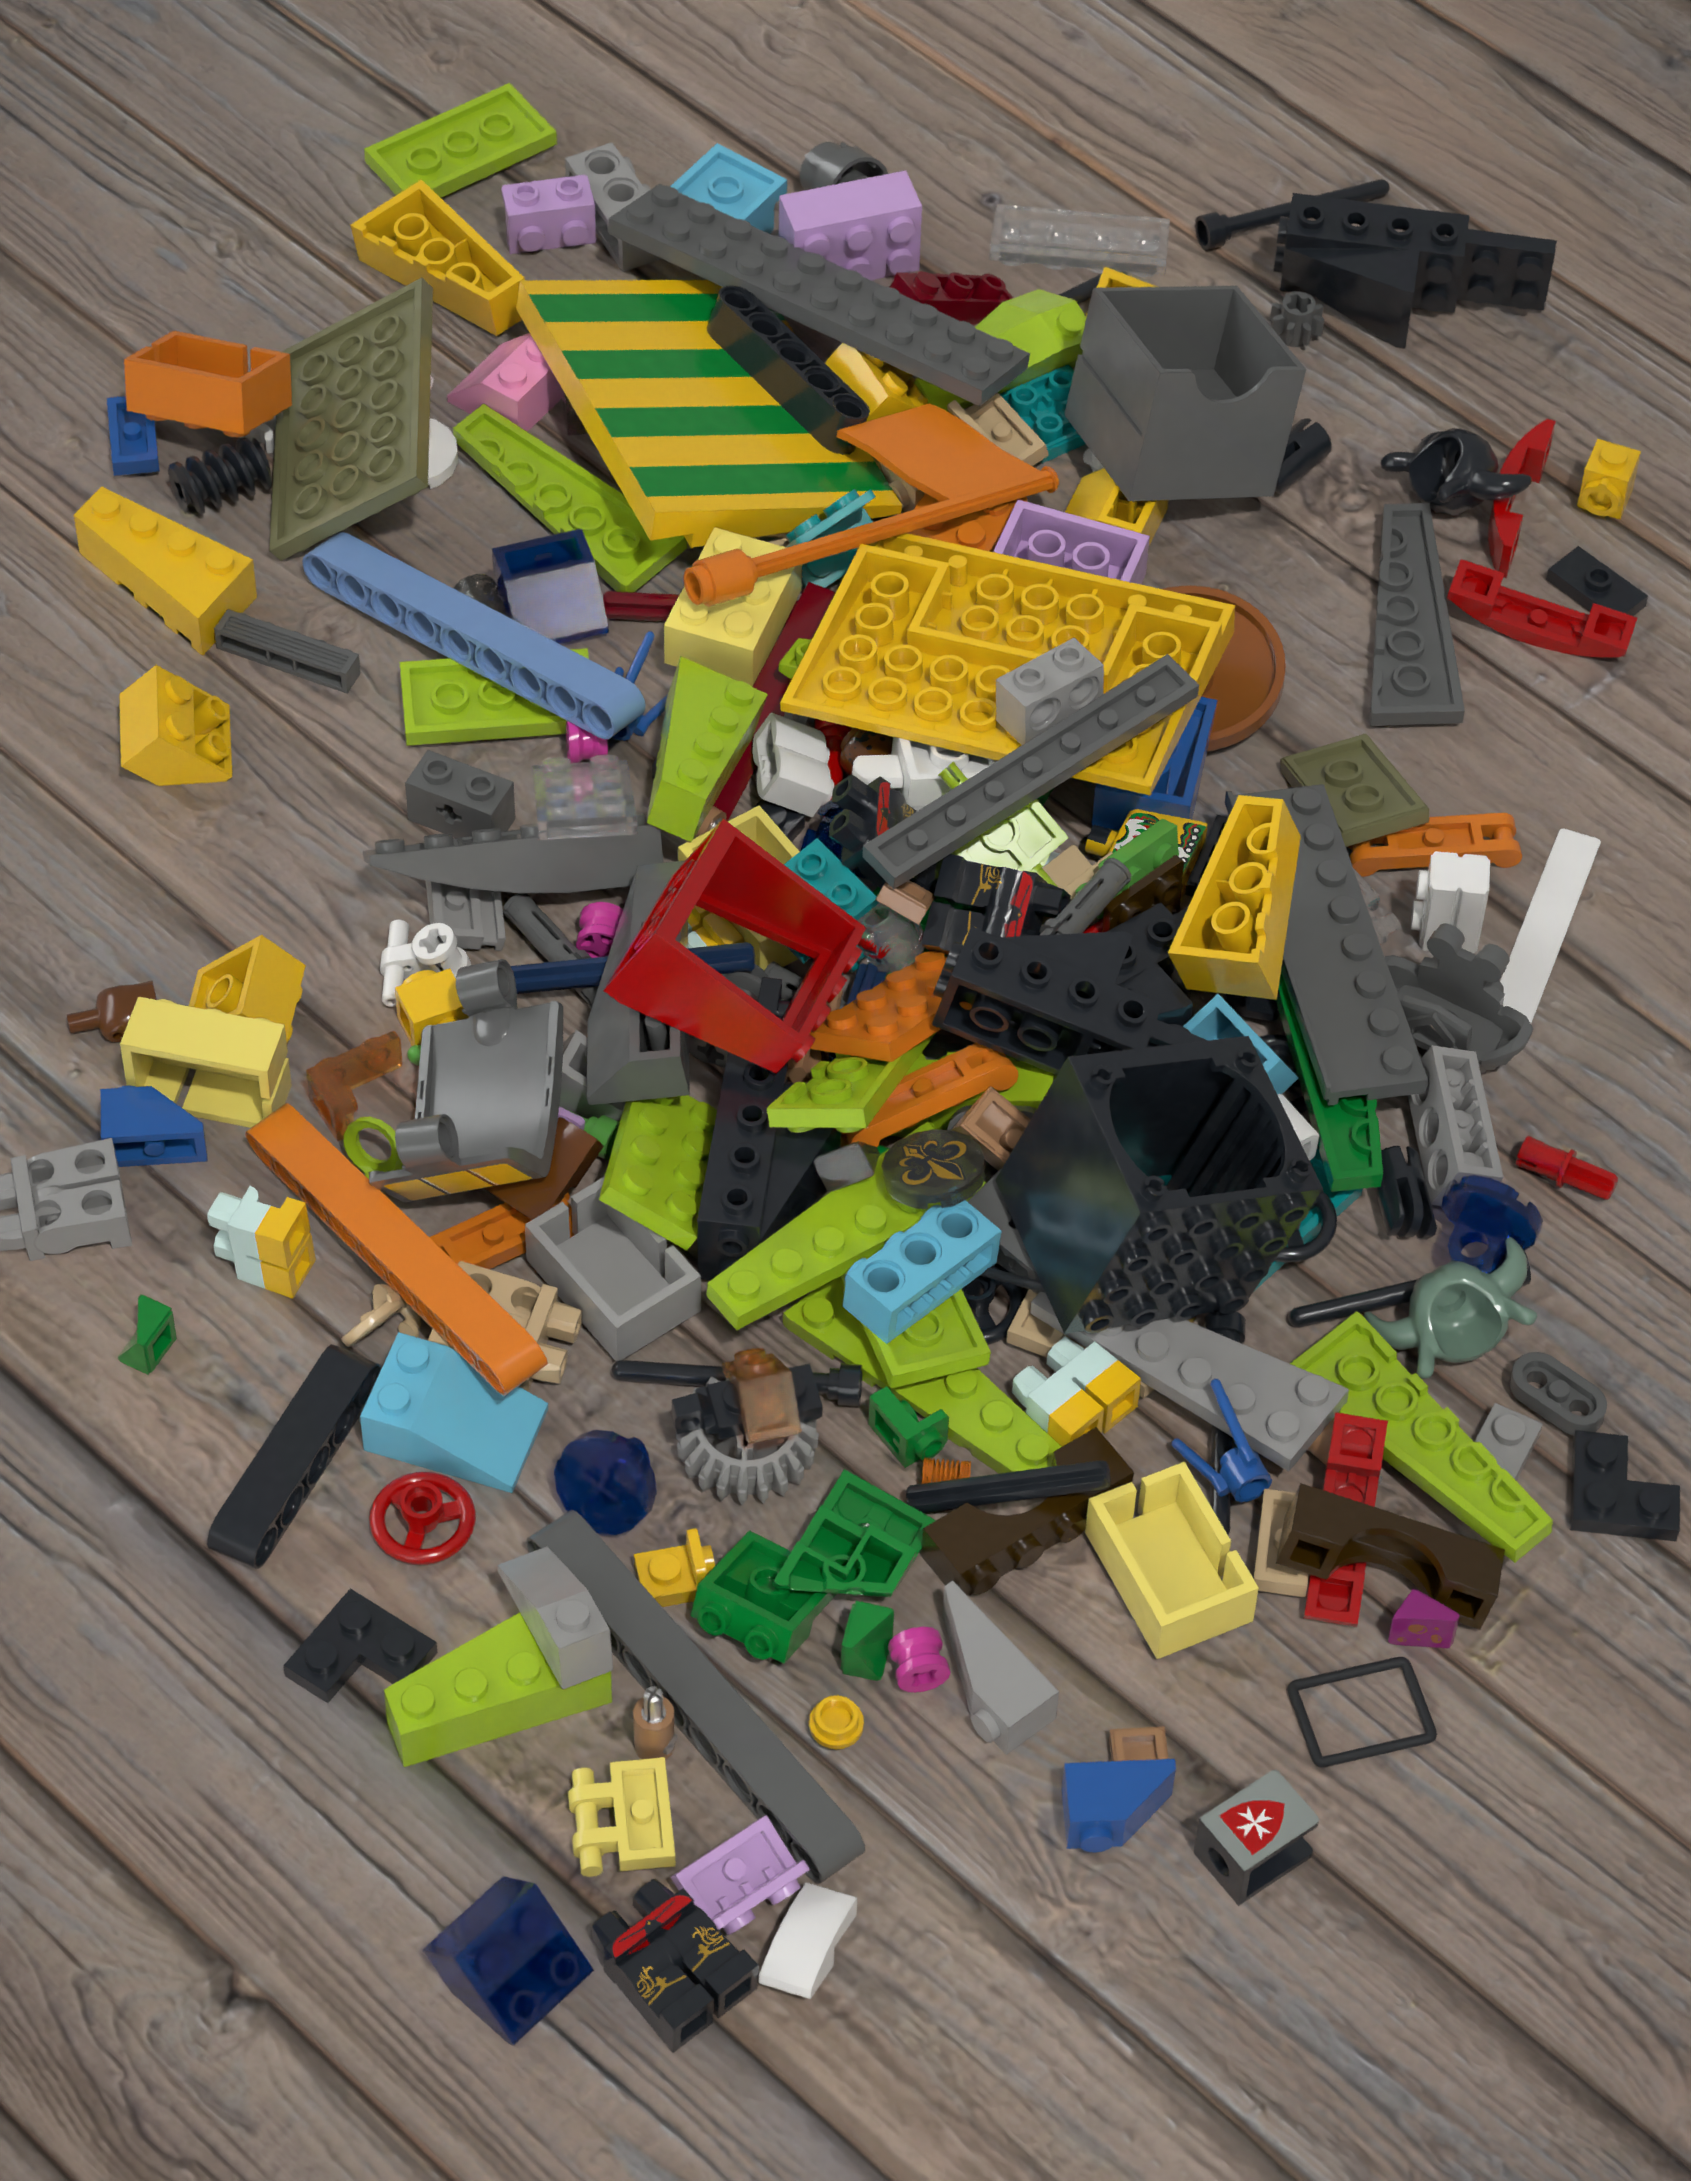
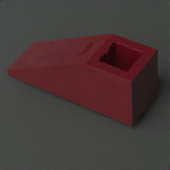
M919 271L918 273L897 272L890 285L891 288L896 289L900 294L921 304L931 305L937 311L958 321L968 322L973 326L980 323L1002 302L1013 299V296L1006 290L1005 283L992 274L962 275L956 272L951 274H930L924 271Z

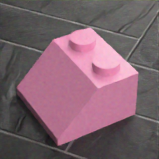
M528 333L502 343L447 395V402L469 414L482 404H485L528 432L566 394L533 337Z

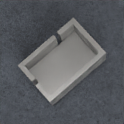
M604 1176L571 1196L572 1232L575 1234L571 1238L569 1208L563 1202L525 1224L526 1258L549 1286L558 1288V1296L565 1304L582 1310V1323L615 1361H619L701 1311V1275L674 1245L667 1248V1239L599 1200Z

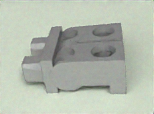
M112 1138L41 1153L28 1160L26 1155L10 1158L12 1172L0 1175V1210L18 1207L19 1213L0 1216V1251L26 1248L29 1260L33 1261L45 1258L44 1253L62 1254L77 1246L107 1241L111 1242L112 1249L133 1246L119 1165Z

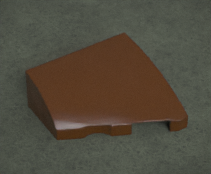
M559 1117L551 1166L546 1177L483 1189L533 1220L560 1204L571 1186L576 1189L604 1146L592 1135L566 1119Z

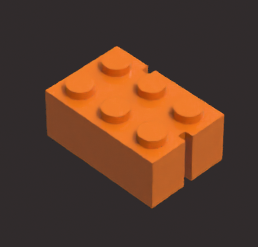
M173 330L151 343L152 347L146 346L124 359L127 411L145 414V417L149 420L164 421L169 419L183 422L185 427L191 429L212 428L222 430L223 434L229 437H243L249 435L254 428L264 422L273 420L275 415L292 406L289 353L254 347L250 349L251 371L248 372L247 345Z

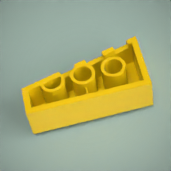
M422 180L350 224L359 261L405 286L423 278L433 287L434 302L495 336H498L522 320L516 310L520 280H525V277Z
M101 486L74 514L79 553L117 585L124 584L134 593V599L143 607L148 608L150 606L164 618V624L176 634L181 632L190 639L192 648L202 656L216 642L214 628L227 609L243 613L257 598L253 559Z
M1238 795L1168 951L1186 989L1277 1000L1301 840L1300 833L1283 799Z

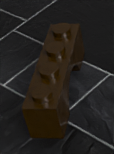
M1095 1427L1054 1451L1052 1467L1098 1460L1106 1461L1111 1476L1109 1488L1050 1496L1037 1507L1015 1515L991 1514L965 1503L923 1528L921 1557L945 1586L954 1581L967 1596L973 1593L983 1594L990 1590L1003 1575L1017 1567L1021 1569L1029 1567L1041 1557L1045 1550L1061 1541L1068 1543L1081 1535L1086 1527L1089 1498L1130 1482L1133 1483L1134 1471L1098 1428Z
M1300 1483L1284 1517L1276 1564L1326 1580L1337 1569L1350 1563L1370 1562L1384 1565L1405 1576L1420 1592L1459 1613L1458 1623L1481 1630L1498 1597L1505 1549Z

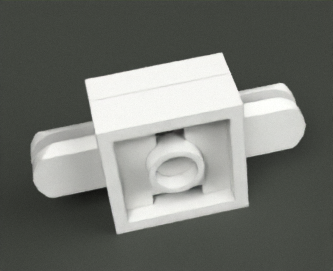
M893 737L891 755L858 756L853 761L852 775L867 785L881 776L891 783L890 789H894L904 796L906 804L919 811L951 790L938 774L952 762H955V765L969 779L997 760Z

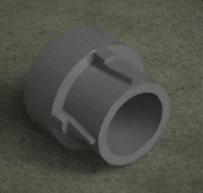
M824 142L815 146L808 154L804 155L805 159L800 169V182L804 190H810L885 175L888 172L882 162L858 146L851 147L844 142L840 145L834 142Z

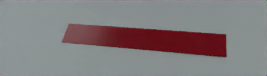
M808 582L752 686L768 694L755 733L771 712L782 717L784 716L785 712L781 711L780 702L792 679L779 672V663L798 638L813 639L836 592ZM754 736L713 805L726 813V821L729 820L757 767L753 759Z

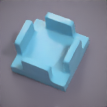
M717 143L670 187L699 202L708 203L716 210L729 216L745 220L751 226L771 234L774 229V206L779 201V196L787 193V179Z

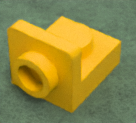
M697 1528L686 1530V1545L634 1554V1568L638 1581L661 1607L694 1602L698 1584L715 1567L712 1548L710 1545L701 1546Z

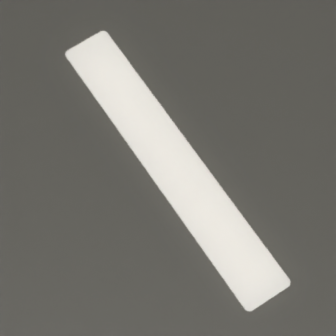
M1564 828L1558 832L1509 957V964L1500 980L1504 987L1503 993H1505L1503 1006H1509L1527 1016L1530 1023H1532L1601 843L1598 838Z

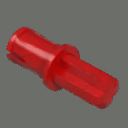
M1529 1135L1525 1138L1515 1163L1518 1167L1534 1171L1556 1181V1186L1562 1188L1564 1183L1604 1200L1610 1199L1618 1182V1177L1614 1173L1576 1158L1577 1151L1571 1149L1569 1152H1566Z

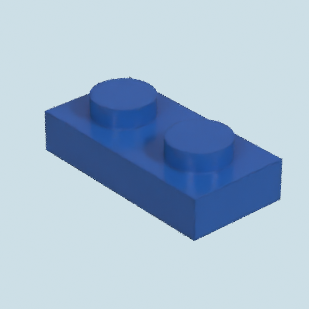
M126 396L107 398L114 476L160 472L155 421L147 419L145 414L127 411Z

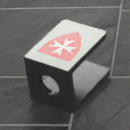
M1272 1770L1199 1818L1194 1854L1239 1906L1312 1857L1313 1849L1303 1836L1318 1826L1319 1817L1278 1770Z

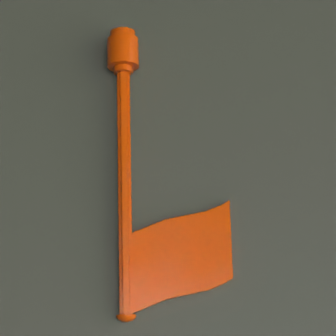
M926 404L838 430L837 438L847 441L867 452L905 482L940 502L754 558L747 556L740 549H733L697 560L693 563L692 567L687 568L684 572L685 590L690 600L696 605L704 604L709 607L751 594L758 577L858 548L860 544L868 545L1043 491L1053 493L1058 488L1059 478L1053 468L1044 466L1041 471L999 448L962 419L932 404Z

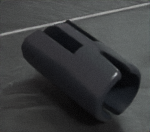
M1305 418L1291 427L1275 492L1278 494L1284 493L1331 452L1332 442L1330 436L1318 422L1313 423L1304 430L1312 421L1309 418Z
M1391 1146L1381 1150L1383 1178L1381 1187H1375L1387 1236H1395L1397 1234L1399 1237H1414L1415 1235L1417 1238L1433 1237L1436 1234L1437 1225L1418 1152L1412 1147L1407 1146L1408 1163L1406 1164L1400 1146Z

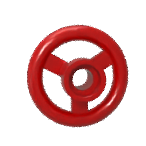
M414 1472L394 1479L377 1494L369 1516L370 1530L378 1546L392 1558L414 1565L433 1564L455 1555L469 1541L476 1523L475 1506L467 1490L456 1480L435 1472ZM440 1491L448 1494L454 1501L443 1504ZM391 1503L401 1511V1515L407 1521L409 1527L404 1545L397 1542L389 1534L386 1527V1511ZM460 1518L457 1530L447 1541L432 1548L422 1549L426 1534L433 1531L438 1523Z

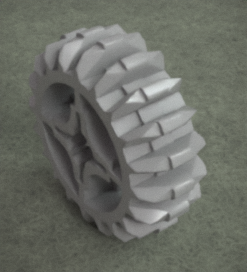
M753 1368L750 1369L746 1376L756 1375ZM731 1369L726 1375V1380L737 1378ZM710 1376V1379L707 1382V1384L717 1383L720 1381ZM817 1419L753 1432L749 1435L747 1446H743V1438L746 1434L719 1439L718 1434H706L705 1429L681 1434L676 1432V1439L679 1442L677 1443V1454L680 1462H685V1471L688 1474V1478L699 1477V1486L702 1492L717 1487V1496H719L721 1501L730 1493L737 1494L741 1505L745 1503L748 1495L756 1494L764 1504L768 1498V1491L773 1490L784 1497L788 1490V1482L800 1485L801 1480L804 1478V1470L811 1469L814 1463L815 1448L818 1447Z

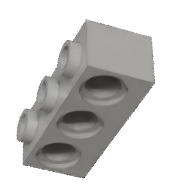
M612 142L566 157V177L588 176L595 202L596 234L622 272L662 259L608 234L609 218L651 190L647 184H641L636 177L630 159L622 157Z
M1432 1045L1421 1058L1428 1078L1426 1092L1408 1095L1431 1205L1476 1210L1504 1178L1477 1054L1474 1051Z

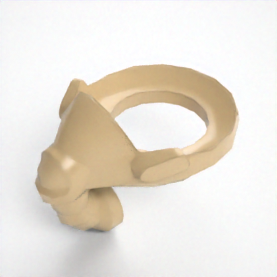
M378 1284L372 1290L374 1309L363 1314L360 1318V1323L345 1334L341 1340L347 1347H352L397 1312L405 1317V1320L398 1326L399 1332L418 1338L419 1329L421 1328V1317L388 1284Z

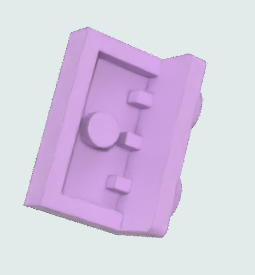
M587 175L522 182L501 187L506 212L507 245L510 254L596 243L595 202Z
M765 1815L670 1878L678 1891L684 1888L694 1899V1904L710 1917L718 1930L723 1928L728 1936L754 1920L756 1916L751 1908L766 1898H769L772 1905H775L799 1890L801 1886L796 1878L810 1869L804 1860L795 1862L769 1818Z

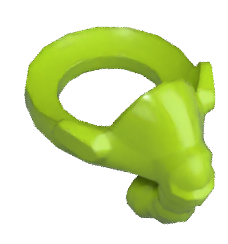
M360 1117L350 1123L344 1133V1147L348 1157L365 1173L368 1179L369 1172L371 1171L390 1172L401 1170L404 1164H402L396 1149V1131L380 1119ZM364 1128H372L384 1134L391 1146L390 1158L379 1160L367 1154L359 1141L360 1131Z

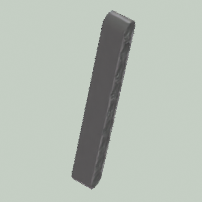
M570 1510L526 1539L529 1553L548 1546L587 1588L610 1629L611 1650L615 1657L645 1691L651 1686H656L657 1690L659 1688L662 1690L663 1697L668 1699L674 1707V1724L757 1819L767 1815L795 1862L797 1863L802 1860L806 1862L810 1870L805 1872V1874L812 1881L821 1884L865 1852L866 1849L862 1836L852 1821L579 1513Z

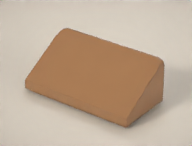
M989 1087L960 1118L951 1131L999 1171L1006 1163L1029 1124L1030 1119L995 1089Z

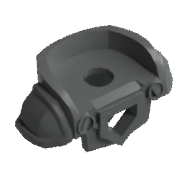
M1444 923L1439 925L1427 941V949L1433 955V958L1424 957L1420 965L1395 955L1384 957L1415 1044L1427 1051L1432 1045L1474 1051L1477 1054L1480 1072L1483 1074L1487 1070H1494L1497 1066L1506 1065L1515 1055L1521 1052L1532 1035L1533 1027L1527 1016L1509 1006H1503L1505 993H1503L1504 987L1499 979L1507 969L1506 967L1510 961L1507 952L1497 945L1487 944L1477 955L1462 948L1465 941L1463 933L1457 927Z

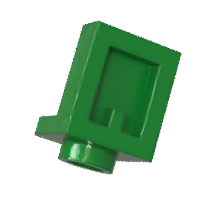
M887 1386L869 1396L868 1425L904 1468L920 1459L924 1460L925 1457L933 1458L944 1448L948 1441L949 1416L943 1409L919 1421L912 1406L906 1400L899 1401Z

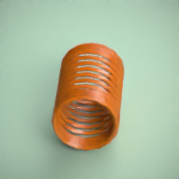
M925 1457L923 1460L922 1484L931 1483V1480L932 1482H936V1480L940 1482L941 1480L946 1481V1479L970 1478L971 1461L962 1460L960 1466L959 1460H957L955 1466V1461L952 1460L950 1466V1461L947 1459L945 1466V1460L942 1459L940 1467V1459L938 1458L935 1467V1459Z

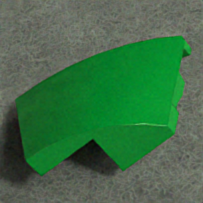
M844 1469L824 1504L820 1505L800 1541H797L773 1581L772 1586L785 1590L891 1597L922 1550L923 1528L936 1520Z

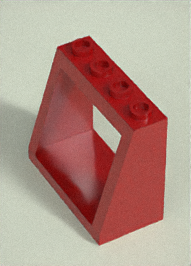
M723 818L671 876L603 991L622 1005L777 1073L790 1059L798 1063L813 1045L816 1038L810 1032L814 1033L828 1017L831 1008L826 1005V1002H832L847 982V979L841 974H846L862 954L863 950L857 945L866 927ZM695 906L814 958L782 1019L778 1018L675 940Z

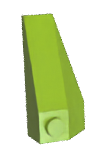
M1037 289L1002 302L975 326L976 329L998 339L1007 340L1013 346L1030 353L1028 369L998 392L999 394L1067 364L1071 368L1075 367L1078 355L1083 353L1080 344L1086 322V316L1076 300ZM918 377L914 382L920 392L927 398L928 404L940 407L949 412L947 405L954 400L963 409L974 405V403Z

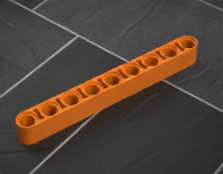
M285 1103L245 1132L246 1139L259 1159L303 1202H306V1205L398 1293L498 1393L506 1396L548 1364L544 1352L528 1331L383 1192L370 1185L369 1179L293 1106Z

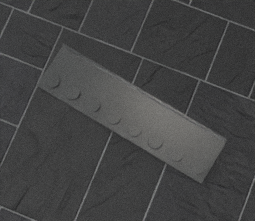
M1324 784L1238 794L1283 799L1301 836L1281 973L1324 1100L1327 1101L1329 1106L1338 1104L1339 1098L1365 1095L1367 1100L1425 1093L1428 1078ZM1226 791L1224 803L1228 815H1230L1238 795H1233L1232 791Z

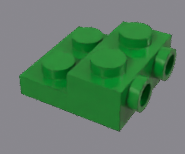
M749 1530L698 1584L691 1617L697 1619L700 1627L710 1635L718 1636L724 1633L744 1643L747 1651L753 1657L761 1660L771 1657L785 1664L809 1637L813 1620L838 1593L785 1590L773 1587V1581L791 1551Z

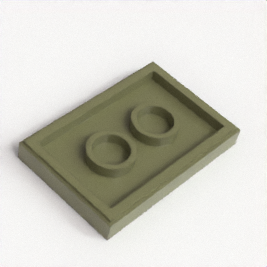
M1367 734L1358 735L1280 759V771L1293 788L1324 784L1346 847L1429 822L1428 806Z

